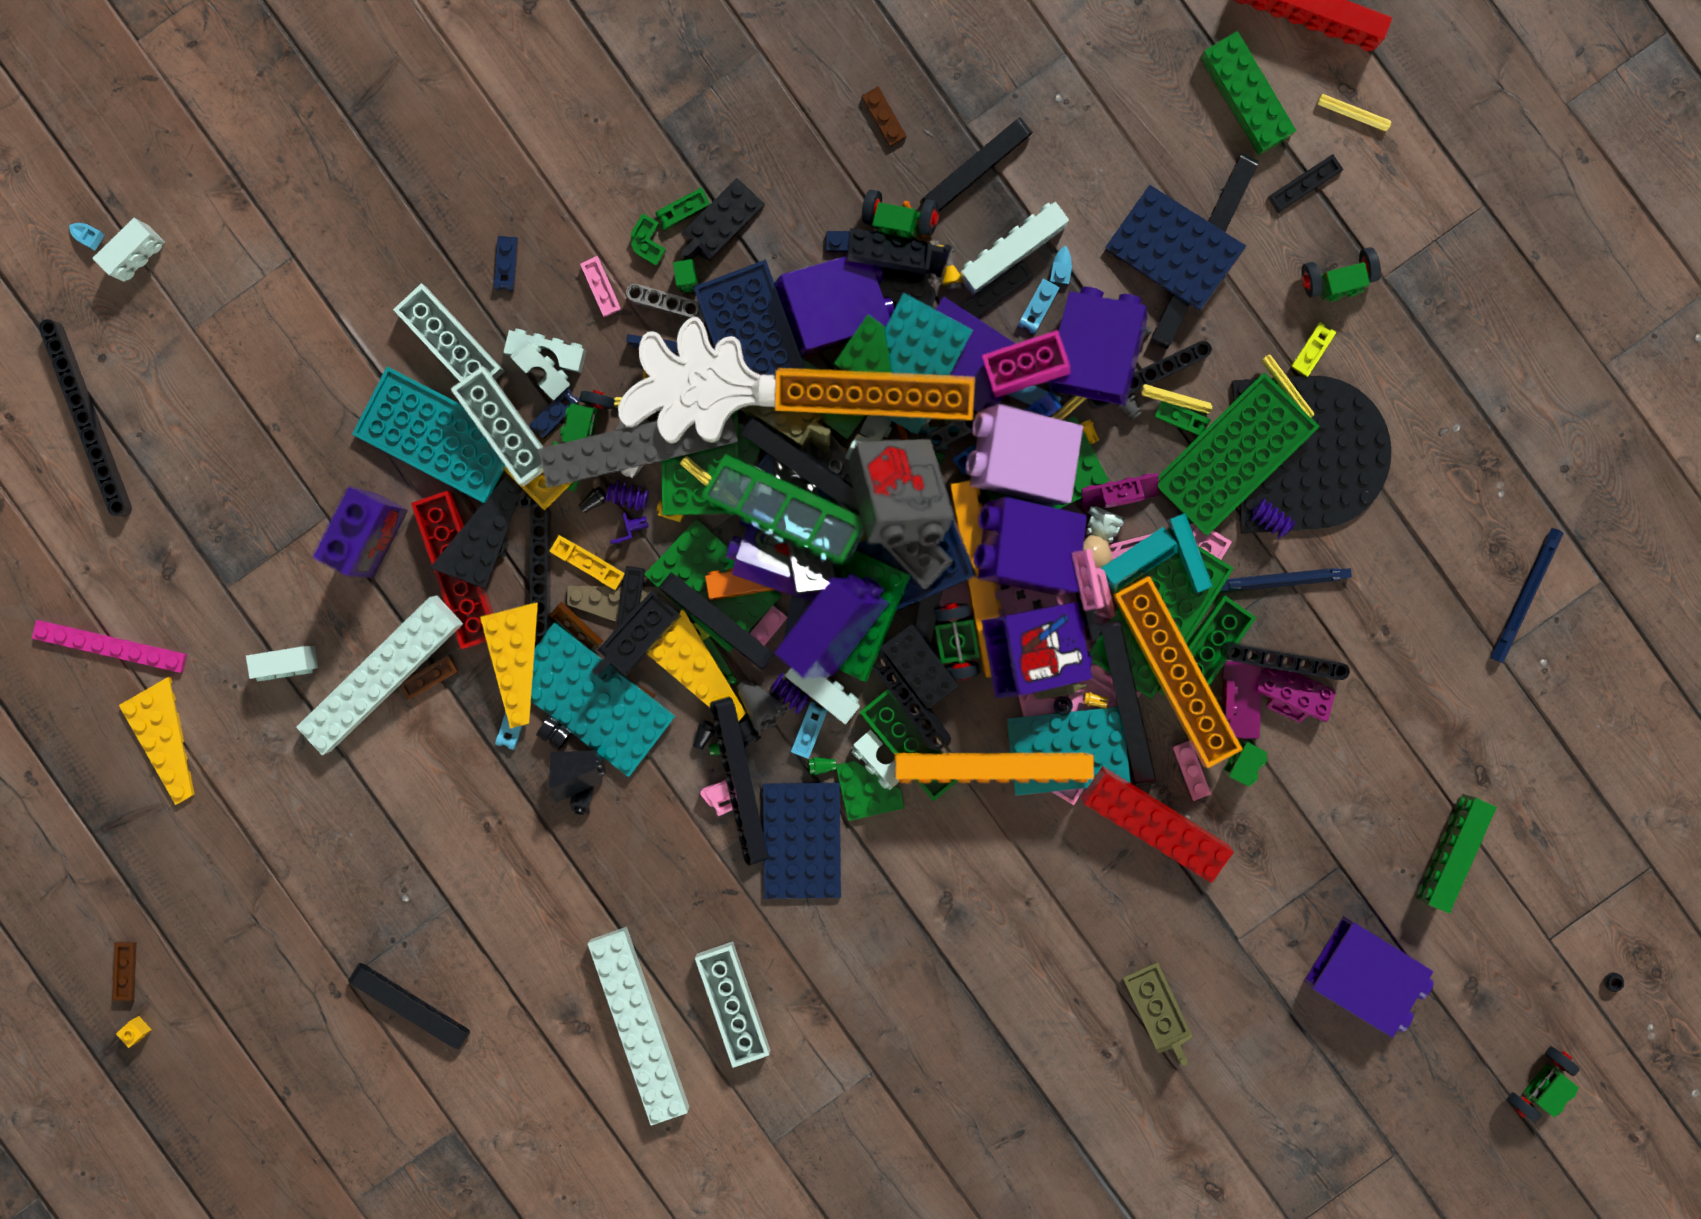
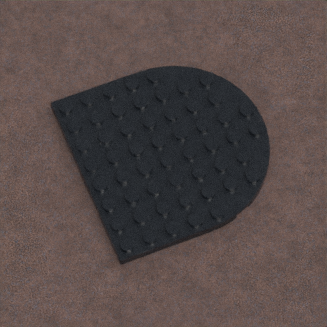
M1288 377L1314 412L1312 419L1320 427L1239 505L1241 534L1272 531V527L1267 530L1264 529L1265 522L1258 525L1260 518L1252 520L1253 510L1263 498L1266 499L1265 504L1268 502L1272 503L1271 509L1274 507L1278 508L1277 514L1283 511L1285 513L1284 518L1290 516V522L1296 521L1290 531L1323 529L1343 524L1357 517L1373 503L1388 477L1391 464V441L1383 416L1375 404L1363 392L1349 383L1332 377ZM1257 379L1233 380V402Z

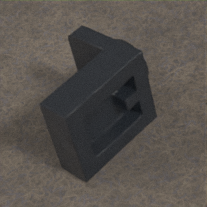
M594 786L571 797V811L577 815L590 814Z

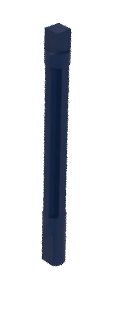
M1551 528L1490 657L1492 660L1504 663L1564 534L1561 530Z
M1328 568L1229 578L1219 593L1340 581L1343 578H1352L1351 568Z

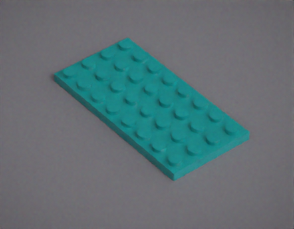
M386 367L352 435L483 503H486L506 466L461 404L389 367Z
M553 623L534 648L531 701L549 716L551 715L556 718L561 725L570 728L572 734L593 750H597L599 755L630 777L676 716L619 671H616L606 683L593 674L592 670L603 659L565 631L560 625Z

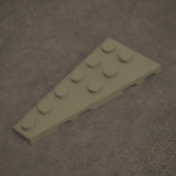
M568 586L567 605L618 622L623 587H617L614 590L609 586ZM643 587L641 602L653 590L678 613L681 612V609L657 587Z

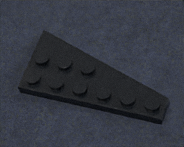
M506 475L491 493L486 503L480 506L429 569L485 589L522 487L511 476Z

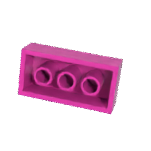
M1058 330L982 355L995 398L1070 374V365Z

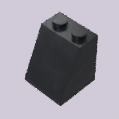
M597 750L550 752L549 790L555 802H561L602 783V776H605L606 768Z

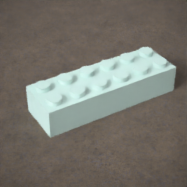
M1056 201L1051 205L1050 203L1044 205L1037 216H1034V214L1029 216L1024 221L1025 223L1022 227L1016 226L1009 232L1007 238L1003 239L1001 237L993 244L994 246L991 250L985 249L978 255L976 261H969L962 267L960 276L964 281L963 284L972 296L1066 228L1069 219Z
M422 283L393 309L460 382L482 366L489 371L495 380L505 372Z
M480 367L451 388L454 395L519 485L525 486L543 473L538 449L544 447L485 367Z
M733 941L697 953L695 960L732 1067L734 1068L769 1056L770 1047Z

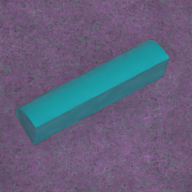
M1186 513L1166 520L1172 537L1178 542V553L1193 593L1212 587L1213 585Z
M1164 527L1160 528L1100 568L1105 571L1108 586L1114 594L1176 554L1178 552V542Z

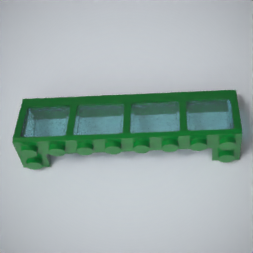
M726 454L701 496L706 499V504L713 507H723V511L730 515L736 513L741 516V520L750 524L753 521L759 524L758 528L767 532L772 530L776 532L775 536L783 540L787 538L794 540V545L803 549L805 546L812 549L811 553L820 557L824 554L830 557V562L837 565L850 563L864 533L860 515Z

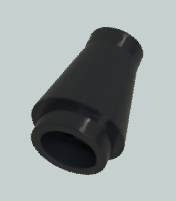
M600 487L593 488L585 499L578 504L580 509L587 513L605 504L606 493Z
M702 720L698 724L693 743L695 748L703 750L715 734L713 723Z

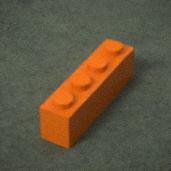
M733 568L727 569L725 573H720L719 571L708 572V575L704 578L708 601L775 590L732 575Z

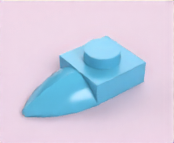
M85 223L69 225L72 236L94 251L105 236L101 231Z
M1064 246L1054 258L1050 282L1069 285L1072 260L1068 248Z

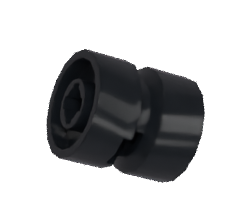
M550 715L539 728L536 736L543 741L550 740L549 744L559 751L570 737L572 730L564 725L559 726V721Z

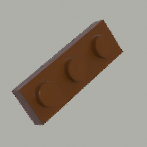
M879 86L862 95L864 103L889 147L904 140L907 136Z
M563 602L559 603L549 615L565 631L592 652H595L603 643V640Z
M447 655L406 679L400 685V688L406 699L411 700L459 671L450 655Z
M117 941L114 943L112 1000H134L137 942Z

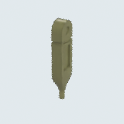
M1072 683L1034 692V695L1038 699L1071 695L1081 688H1087V684L1079 685Z

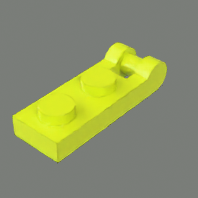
M1321 322L1316 325L1311 336L1291 365L1292 369L1303 376H1309L1336 334L1334 330L1325 328V325ZM1319 334L1325 336L1324 340L1318 337Z

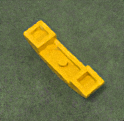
M558 535L549 551L614 590L617 589L625 575L624 572L560 535Z

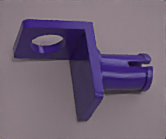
M623 513L622 518L627 536L611 540L610 545L631 540L632 531L649 528L646 516L629 520L626 514Z

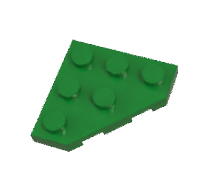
M868 314L834 364L844 371L892 373L885 326Z
M855 760L836 764L848 821L904 809L901 791L898 787L894 786L890 790L883 788L878 782L879 778L876 774H871Z

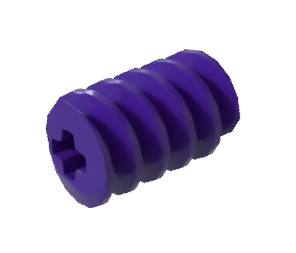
M617 479L614 484L610 483L606 501L610 502L613 498L614 504L620 501L621 506H625L627 503L630 509L635 505V510L639 511L642 507V511H644L648 501L649 490L646 488L644 493H641V487L639 486L635 491L634 484H631L628 489L626 482L619 486V480Z
M1263 498L1254 508L1252 520L1260 518L1258 525L1265 522L1264 529L1267 530L1272 527L1271 534L1278 531L1277 538L1279 539L1291 530L1296 521L1290 522V516L1284 518L1285 513L1283 511L1277 514L1278 508L1274 507L1271 509L1272 503L1268 502L1265 504L1266 499Z
M781 673L770 687L772 688L771 695L778 692L777 699L779 700L784 697L783 703L790 702L789 709L796 707L795 714H798L810 698L807 699L808 694L806 692L801 695V688L795 690L796 684L792 683L789 685L790 680L788 678L783 680L784 673Z

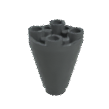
M749 679L742 681L736 688L753 727L758 733L762 732L765 728L768 730L773 728L777 724L775 720L788 712L783 702L753 681L750 682Z

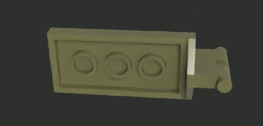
M760 405L740 408L746 414L760 419L800 448H804L812 443L822 449L824 453L830 451V429L822 427L824 416L818 412L777 411L775 407Z
M1155 962L1122 977L1157 1053L1172 1049L1179 1063L1182 1066H1186L1188 1060L1180 1045L1193 1038L1159 963Z

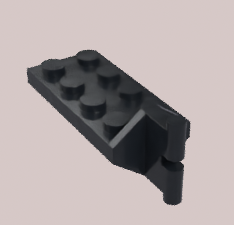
M736 178L681 233V236L688 243L681 251V261L693 260L699 255L710 262L765 206V203Z
M850 228L847 261L924 275L931 273L935 274L938 278H942L952 247L950 245L942 247L932 245L926 241Z
M652 590L599 647L597 651L605 658L597 667L593 668V674L605 683L610 680V677L617 670H620L627 676L677 622L681 615Z

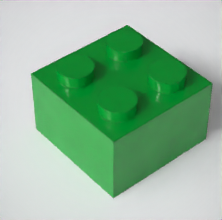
M1239 739L1238 742L1243 750L1229 757L1222 773L1250 787L1251 784L1254 785L1256 783L1260 767L1266 764L1268 752Z

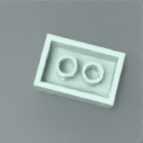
M133 218L93 259L108 275L125 282L134 276V272L139 267L144 266L148 262V258L152 254L161 250L165 241L149 225Z
M315 646L296 647L246 656L249 679L256 678L257 682L275 679V675L276 678L294 676V672L295 675L313 673L312 669L319 668Z

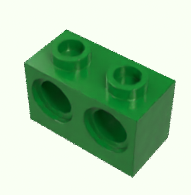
M693 260L673 262L676 286L679 291L684 292V294L695 293L693 287L698 285V279Z

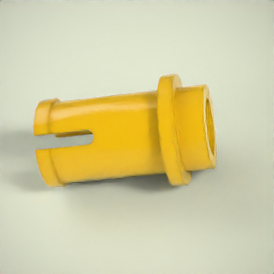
M1089 419L1080 423V425L1083 426V431L1091 445L1099 441L1100 438L1094 429V422H1091Z
M1092 692L1084 693L1083 704H1086L1087 707L1092 705L1107 708L1108 703L1106 701H1108V696L1095 695Z

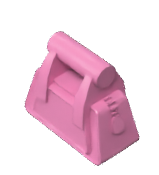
M726 779L701 789L700 795L709 806L715 807L718 816L733 810L731 803L722 807L719 805L726 800H730Z

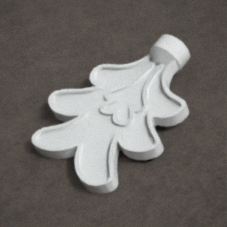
M691 317L682 325L678 333L677 346L679 357L667 348L658 333L647 332L643 335L639 346V358L649 378L638 382L626 392L620 401L618 413L624 426L631 428L661 410L658 417V428L662 437L668 443L677 442L694 423H696V430L702 439L708 442H716L721 436L725 422L736 410L751 405L775 407L776 375H759L751 371L743 360L741 344L735 337L731 336L721 339L714 351L709 343L702 321L698 317Z

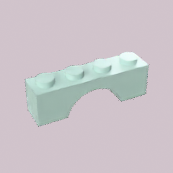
M521 329L509 330L503 352L506 355L511 356L527 340L530 344L532 342L536 343L540 349L553 351L558 358L559 367L581 374L587 352L582 348V345L572 342L571 345L563 344L564 341L557 338H552V341L547 340L544 335L534 333L533 336L527 335V331Z

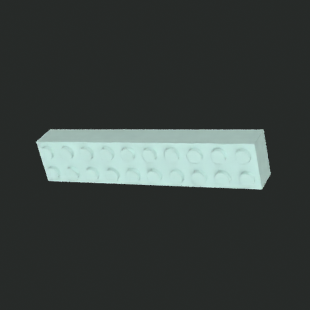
M438 596L428 598L296 728L321 755L331 752L458 630L463 623Z
M627 927L591 939L587 944L650 1125L652 1126L688 1113L689 1104Z

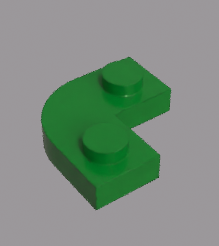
M642 213L631 232V245L638 256L657 267L666 252L664 247L651 240L660 223Z

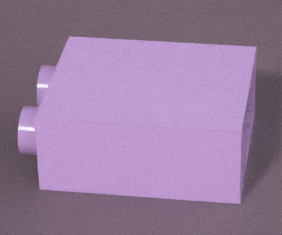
M1003 405L983 409L982 413L979 412L976 415L972 427L973 435L978 436L976 451L970 453L966 463V472L971 475L970 486L1052 506L1071 503L1083 426Z

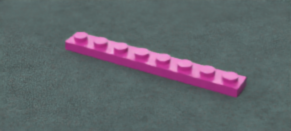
M42 620L35 621L32 639L183 673L187 658L185 653Z

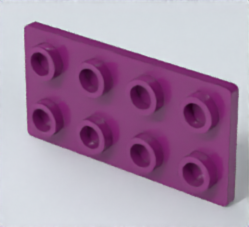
M1148 473L1140 477H1128L1121 481H1109L1097 486H1087L1081 489L1082 511L1089 510L1090 506L1109 508L1155 497L1158 495V473Z
M1263 667L1256 689L1257 692L1270 697L1266 708L1299 723L1308 715L1327 722L1336 693L1334 689L1299 673Z
M1226 661L1223 665L1222 712L1236 738L1258 739L1260 738L1261 693L1257 692L1256 689L1262 667Z

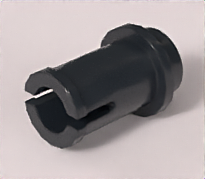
M525 493L519 498L518 503L521 507L531 508L536 504V501L528 493Z

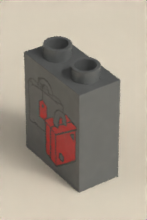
M931 440L856 442L847 463V469L867 542L883 543L886 547H895L905 541H921L924 545L940 542L954 515Z

